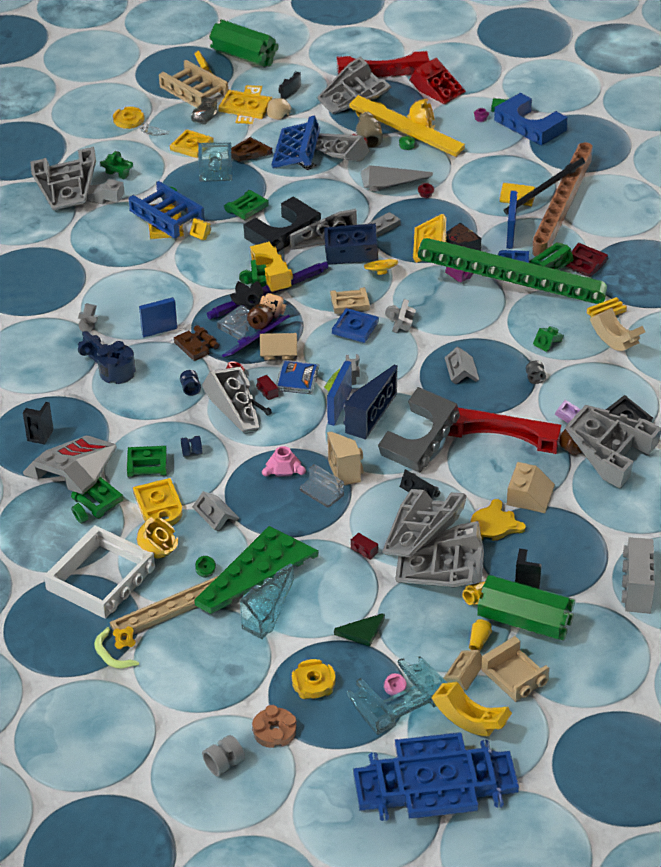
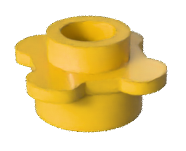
M127 626L125 629L116 628L113 630V636H115L114 645L117 649H122L125 646L133 647L136 641L133 639L132 633L134 630L132 627Z

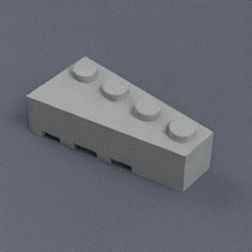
M629 537L628 545L623 547V557L627 558V560H623L622 572H626V575H623L622 587H625L626 590H622L621 602L625 603L626 612L651 614L655 586L653 570L654 542L653 539Z

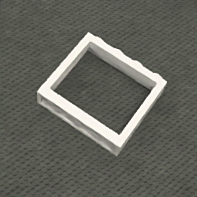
M94 525L44 575L46 590L106 619L124 599L128 598L136 586H139L142 580L153 572L155 568L154 553L143 550L140 546ZM99 546L137 564L104 600L64 582Z

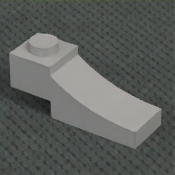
M108 179L104 184L90 185L86 201L104 204L106 200L118 202L125 193L124 182Z

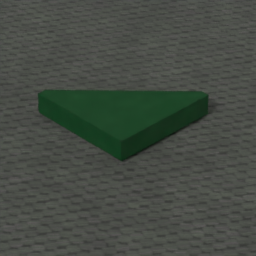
M381 613L336 627L334 635L371 646L385 620V614Z

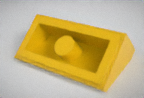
M503 183L499 202L510 203L511 191H517L518 200L535 189V187ZM533 197L523 205L532 206L535 197Z

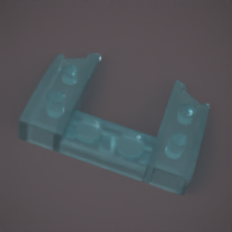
M418 656L419 664L407 665L404 658L398 660V665L414 686L382 700L362 678L356 681V685L360 688L355 694L351 690L347 691L348 697L358 712L377 735L395 727L396 719L428 703L433 708L436 707L431 697L442 683L447 682L421 656Z

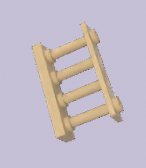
M184 60V70L173 76L165 72L159 74L160 88L200 110L206 108L207 98L218 92L225 96L228 92V82L188 60ZM186 75L190 77L183 82L179 81V79ZM196 81L200 82V84L193 88L189 86ZM206 87L211 88L205 93L199 92Z

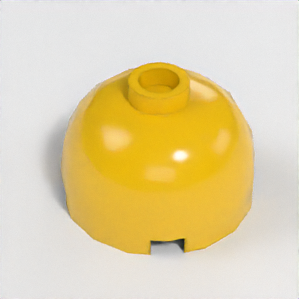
M422 99L412 104L407 118L415 123L434 129L435 125H432V121L435 120L431 103L427 104L428 99Z
M149 518L139 528L136 539L138 546L143 550L153 552L154 559H160L168 556L177 548L178 537L175 539L173 534L175 530L167 521L162 518Z

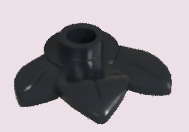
M238 281L235 286L236 293L230 294V297L237 305H243L251 310L254 306L260 304L263 289L258 281L253 283L251 287Z

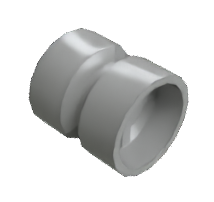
M228 735L218 741V746L213 744L203 750L202 757L211 773L219 776L229 770V765L234 767L245 759V754L237 739L232 735Z

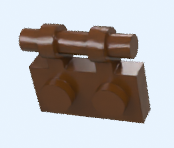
M199 325L194 327L193 330L196 332L194 334L188 330L174 337V343L193 361L209 355L210 348L214 350L219 348L217 339L210 336L208 331Z

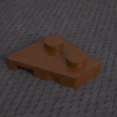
M252 137L228 149V156L239 162L272 154L271 147Z

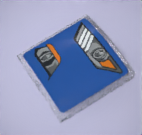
M283 360L276 383L278 391L313 395L320 365Z

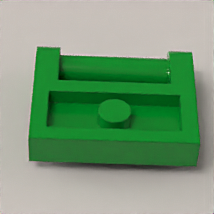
M248 190L243 196L233 202L226 203L224 209L227 213L232 212L246 220L269 206V201L252 190Z
M128 447L127 477L144 474L167 476V447ZM140 465H160V466H149V467H134V466H140Z
M100 476L97 482L84 494L74 491L71 494L73 500L83 504L97 519L101 518L106 511L124 501L123 494ZM88 493L100 504L96 506L84 495Z

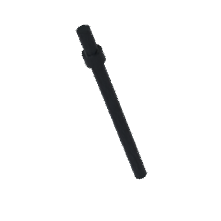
M580 158L573 164H568L564 170L518 199L517 208L568 174L571 175L576 172L577 168L585 164V160ZM509 206L503 209L506 215L509 214Z

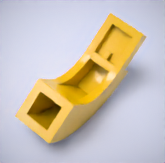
M458 682L442 683L431 697L438 709L451 722L465 731L480 736H490L494 729L503 728L512 715L508 707L487 708L475 703L466 695Z

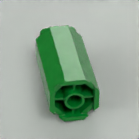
M223 19L219 20V24H214L209 36L210 40H212V44H210L212 49L264 68L272 65L274 55L279 48L275 38Z
M488 575L481 591L483 597L482 599L479 598L478 616L555 639L565 640L567 635L566 627L567 625L571 626L574 614L571 612L575 606V599L494 575Z

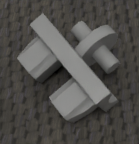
M406 299L403 300L400 309L393 305L387 307L385 315L389 320H395L392 329L395 333L398 332L399 328L408 332L413 322L412 319L416 309L409 307V301Z
M86 303L84 311L79 313L78 319H81L79 321V329L82 332H91L93 330L94 322L96 323L98 320V315H95L97 305Z

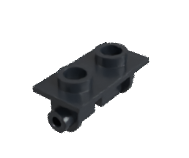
M404 470L399 487L407 492H410L411 489L425 490L431 499L439 497L441 492L437 486L431 485L416 476L415 473Z

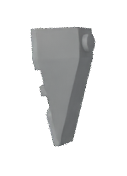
M319 133L315 147L316 150L334 158L351 161H362L370 152L364 137L361 135Z
M372 165L361 171L364 188H369V191H379V189L419 181L433 176V172Z
M241 367L210 371L202 384L209 399L242 432L257 430L259 423L256 410L252 406L253 397L249 393V380Z

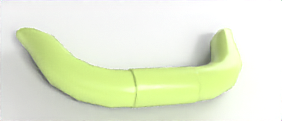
M109 627L96 637L94 642L95 650L109 666L122 669L139 665V662L136 660H115L103 647L102 642L109 635Z

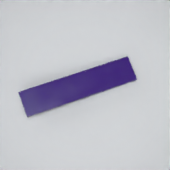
M290 315L279 317L266 328L259 330L252 336L239 339L237 341L239 344L222 354V357L234 354L260 337V334L266 333L289 318Z

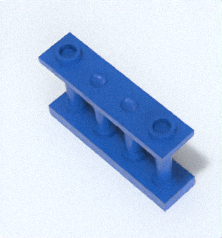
M160 181L156 182L157 191L144 199H140L135 195L128 197L130 212L174 239L180 236L179 226L192 218L205 221L204 207ZM158 198L164 199V201L155 206L149 204ZM170 204L175 206V208L166 213L160 211ZM181 211L187 213L177 220L171 218Z

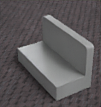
M457 346L445 357L450 379L454 384H458L466 376L475 382L479 380L473 357Z
M204 491L192 506L217 531H220L227 519L235 521L239 519L218 496Z

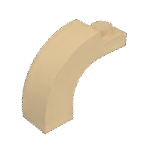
M612 308L590 318L598 336L615 350L623 351L639 344L638 340L641 339L639 335L645 333L643 326L634 330L624 328L618 321Z

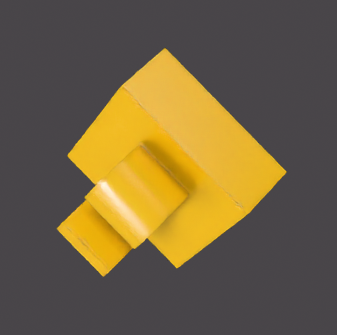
M194 218L189 234L201 240H206L207 235L211 232V224Z

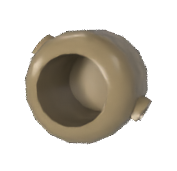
M363 112L359 116L356 133L367 139L368 148L377 147L383 140L380 122L370 112Z

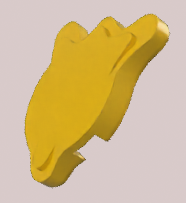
M493 499L488 507L476 511L471 517V522L478 521L482 540L483 537L492 538V541H496L509 534L523 533L526 529V525L523 522L515 520L513 511H502V501L499 499Z

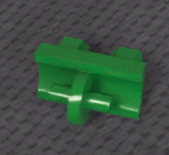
M114 151L112 154H108L104 161H100V166L105 168L107 174L111 175L118 172L119 178L125 179L129 176V170L133 167V162L121 158V153Z
M251 260L252 271H242L239 274L240 282L243 284H253L258 281L261 287L266 286V264L256 265V260Z

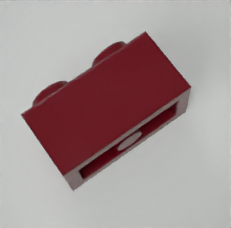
M268 375L257 378L256 387L262 392L264 397L271 400L279 396L278 387Z
M359 532L350 540L351 549L370 560L378 553V543Z

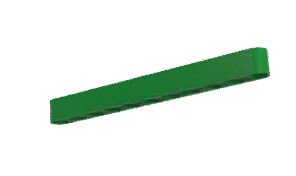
M425 238L421 241L417 253L418 258L425 262L595 304L604 302L606 298L607 285L603 281L430 238Z

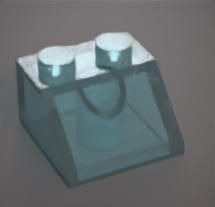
M231 142L198 143L200 181H232Z

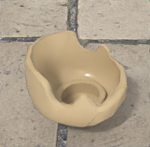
M282 98L272 99L267 105L266 114L270 118L281 120L285 114L289 116L291 105Z

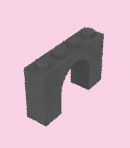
M417 387L408 400L410 410L433 422L432 429L427 435L419 439H406L387 431L378 444L381 456L420 473L429 464L432 454L439 449L443 438L448 436L451 426L458 421L460 413L457 403Z

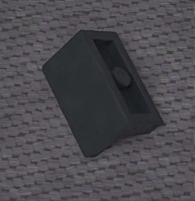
M45 402L40 411L25 408L23 411L27 441L45 445L53 432L50 402Z
M519 548L515 582L540 589L542 565L527 562L528 550Z

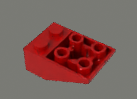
M437 57L416 68L409 79L419 92L444 105L466 92Z

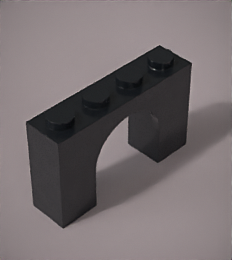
M293 196L281 203V217L291 222V225L287 227H272L260 219L254 218L243 224L244 238L254 245L270 242L279 252L290 245L291 233L320 221L321 213Z

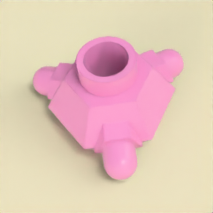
M286 446L278 447L266 463V467L262 470V475L265 477L271 474H275L277 477L291 476L293 473L300 475L306 473V469L301 466L300 460Z

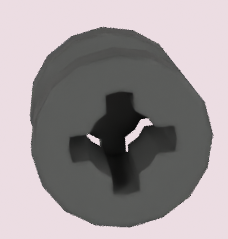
M536 360L526 365L527 378L530 383L539 384L546 379L542 362Z

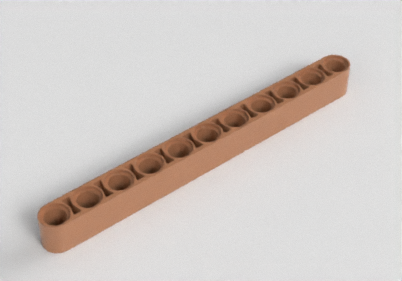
M583 142L578 145L570 163L573 164L580 158H583L585 164L577 168L573 174H568L562 178L535 233L532 254L535 257L551 247L591 163L593 146L590 143Z

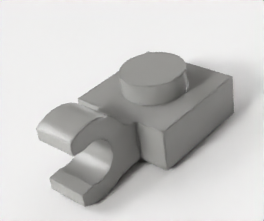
M356 354L355 359H350L349 355H346V361L352 362V385H356V377H360V368L358 366L360 357Z

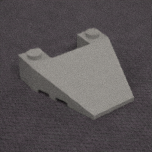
M585 405L565 428L602 479L618 488H621L630 478L634 462L624 455L631 447L649 455L658 445L661 435V427L645 419L639 418L637 421L627 418L625 414L617 416L609 414V410Z

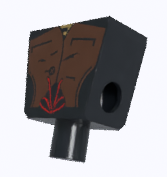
M458 223L446 232V243L481 251V237L462 223Z

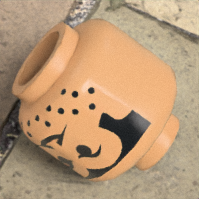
M271 293L262 296L260 304L267 305L272 310L274 319L285 312L286 305L283 304L284 299Z

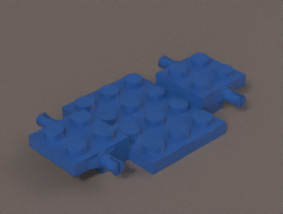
M462 732L396 739L395 750L397 758L379 760L378 754L374 752V758L373 753L368 755L370 765L353 768L359 811L378 809L381 821H384V816L385 821L390 818L388 813L389 807L405 806V802L409 819L478 811L476 797L485 796L493 797L496 808H498V804L499 807L504 806L503 794L519 792L510 751H491L488 740H485V743L482 740L480 742L481 748L465 750Z

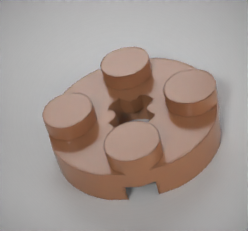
M268 705L265 710L260 711L253 719L252 731L255 740L262 746L274 748V745L281 744L285 746L289 744L296 735L295 716L283 708ZM277 725L279 729L274 728L271 730L270 726Z

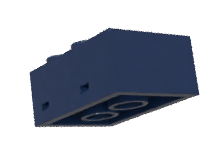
M376 223L324 228L325 252L328 265L378 260Z

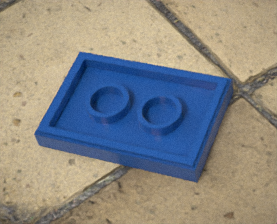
M511 191L506 249H512L514 244L517 191Z
M345 360L327 395L328 425L335 426L344 403L352 391L351 361Z

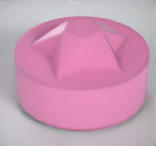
M396 673L389 675L384 682L385 692L393 697L402 695L407 686L405 678Z

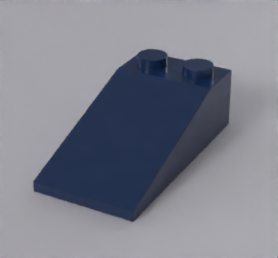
M394 364L355 391L349 400L345 401L343 406L345 411L343 424L345 425L346 434L367 439L397 395L398 365Z

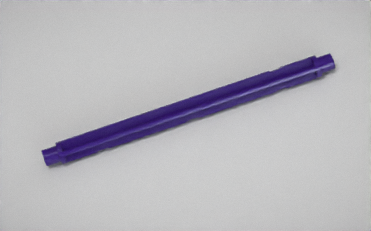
M327 262L317 263L294 273L291 285L322 273L329 268ZM268 285L262 287V296H266L268 293L274 294L283 289L271 291ZM233 301L226 302L212 308L211 311L207 312V317L209 319L218 318L244 306L237 305Z

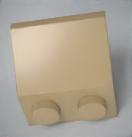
M297 333L260 334V357H264V360H275V357H282V360H293V357H297Z
M327 432L328 462L338 487L361 482V474H363L361 463L363 459L362 449L358 448L355 440L334 432Z
M517 462L507 490V505L546 513L555 484L537 466Z

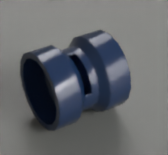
M186 370L181 373L180 382L183 392L189 396L198 394L201 390V384L196 371Z
M200 435L194 436L191 439L187 437L180 438L183 457L190 454H202Z

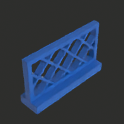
M315 115L310 116L306 123L281 129L271 164L273 168L303 162L305 166L311 165L320 132V126Z

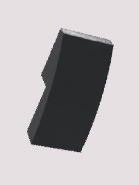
M295 71L290 79H284L283 83L279 85L278 92L281 94L282 99H288L301 87V72Z

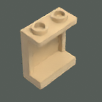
M516 636L483 655L481 670L515 702L527 697L538 687H543L549 680V667L545 665L540 668L520 650L521 641Z

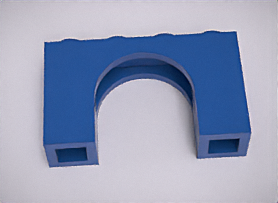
M521 92L495 107L494 121L541 146L567 131L568 117L557 111L538 120L523 118V116L531 112L532 98Z

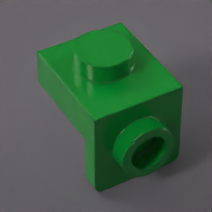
M552 326L539 328L533 345L548 352L553 342H562L564 335Z

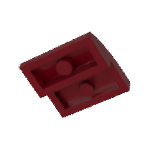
M578 242L572 250L574 260L565 267L590 277L606 263L608 254Z

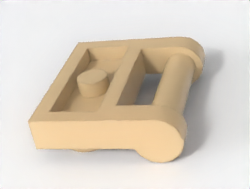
M365 287L360 288V290L330 291L334 314H342L346 308L359 312L370 310Z

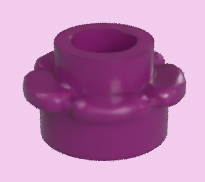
M478 108L474 111L475 120L478 122L486 121L489 112L485 108Z

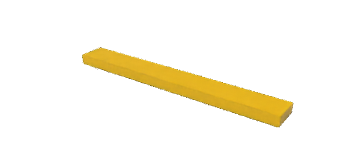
M358 95L349 103V108L360 113L370 112L379 122L455 157L465 148L464 143L425 125L415 123L411 119Z

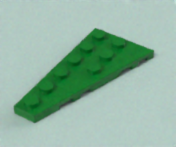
M268 526L194 599L195 606L212 614L231 604L232 600L238 596L248 595L251 589L257 586L260 588L285 575L288 569L303 565L304 561L309 558L314 559L318 557L319 550Z

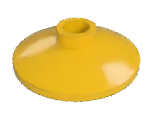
M385 259L365 264L364 268L370 271H377V275H383L388 273V269L395 267L398 264V260Z

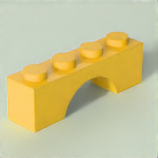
M270 242L250 246L251 259L256 260V265L266 264V283L271 291L292 287V271L288 269L286 262H283L282 256L278 255L276 247H273Z

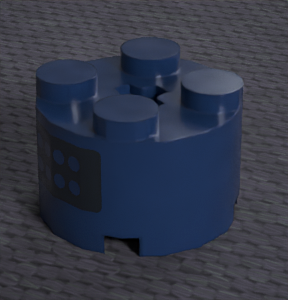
M116 341L111 345L98 349L99 375L106 383L116 381V384H122L134 377L136 367L132 348L124 345L122 341Z

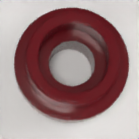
M423 183L418 186V193L423 198H429L434 193V187L429 183Z

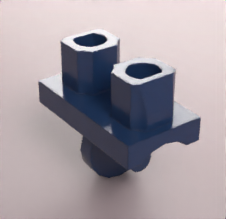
M83 331V340L78 343V353L82 356L88 355L98 363V349L104 348L108 344L102 345L99 336H92L88 331Z

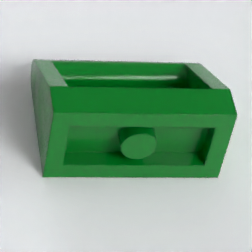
M555 243L531 259L529 263L560 270L574 259L571 248L568 245Z

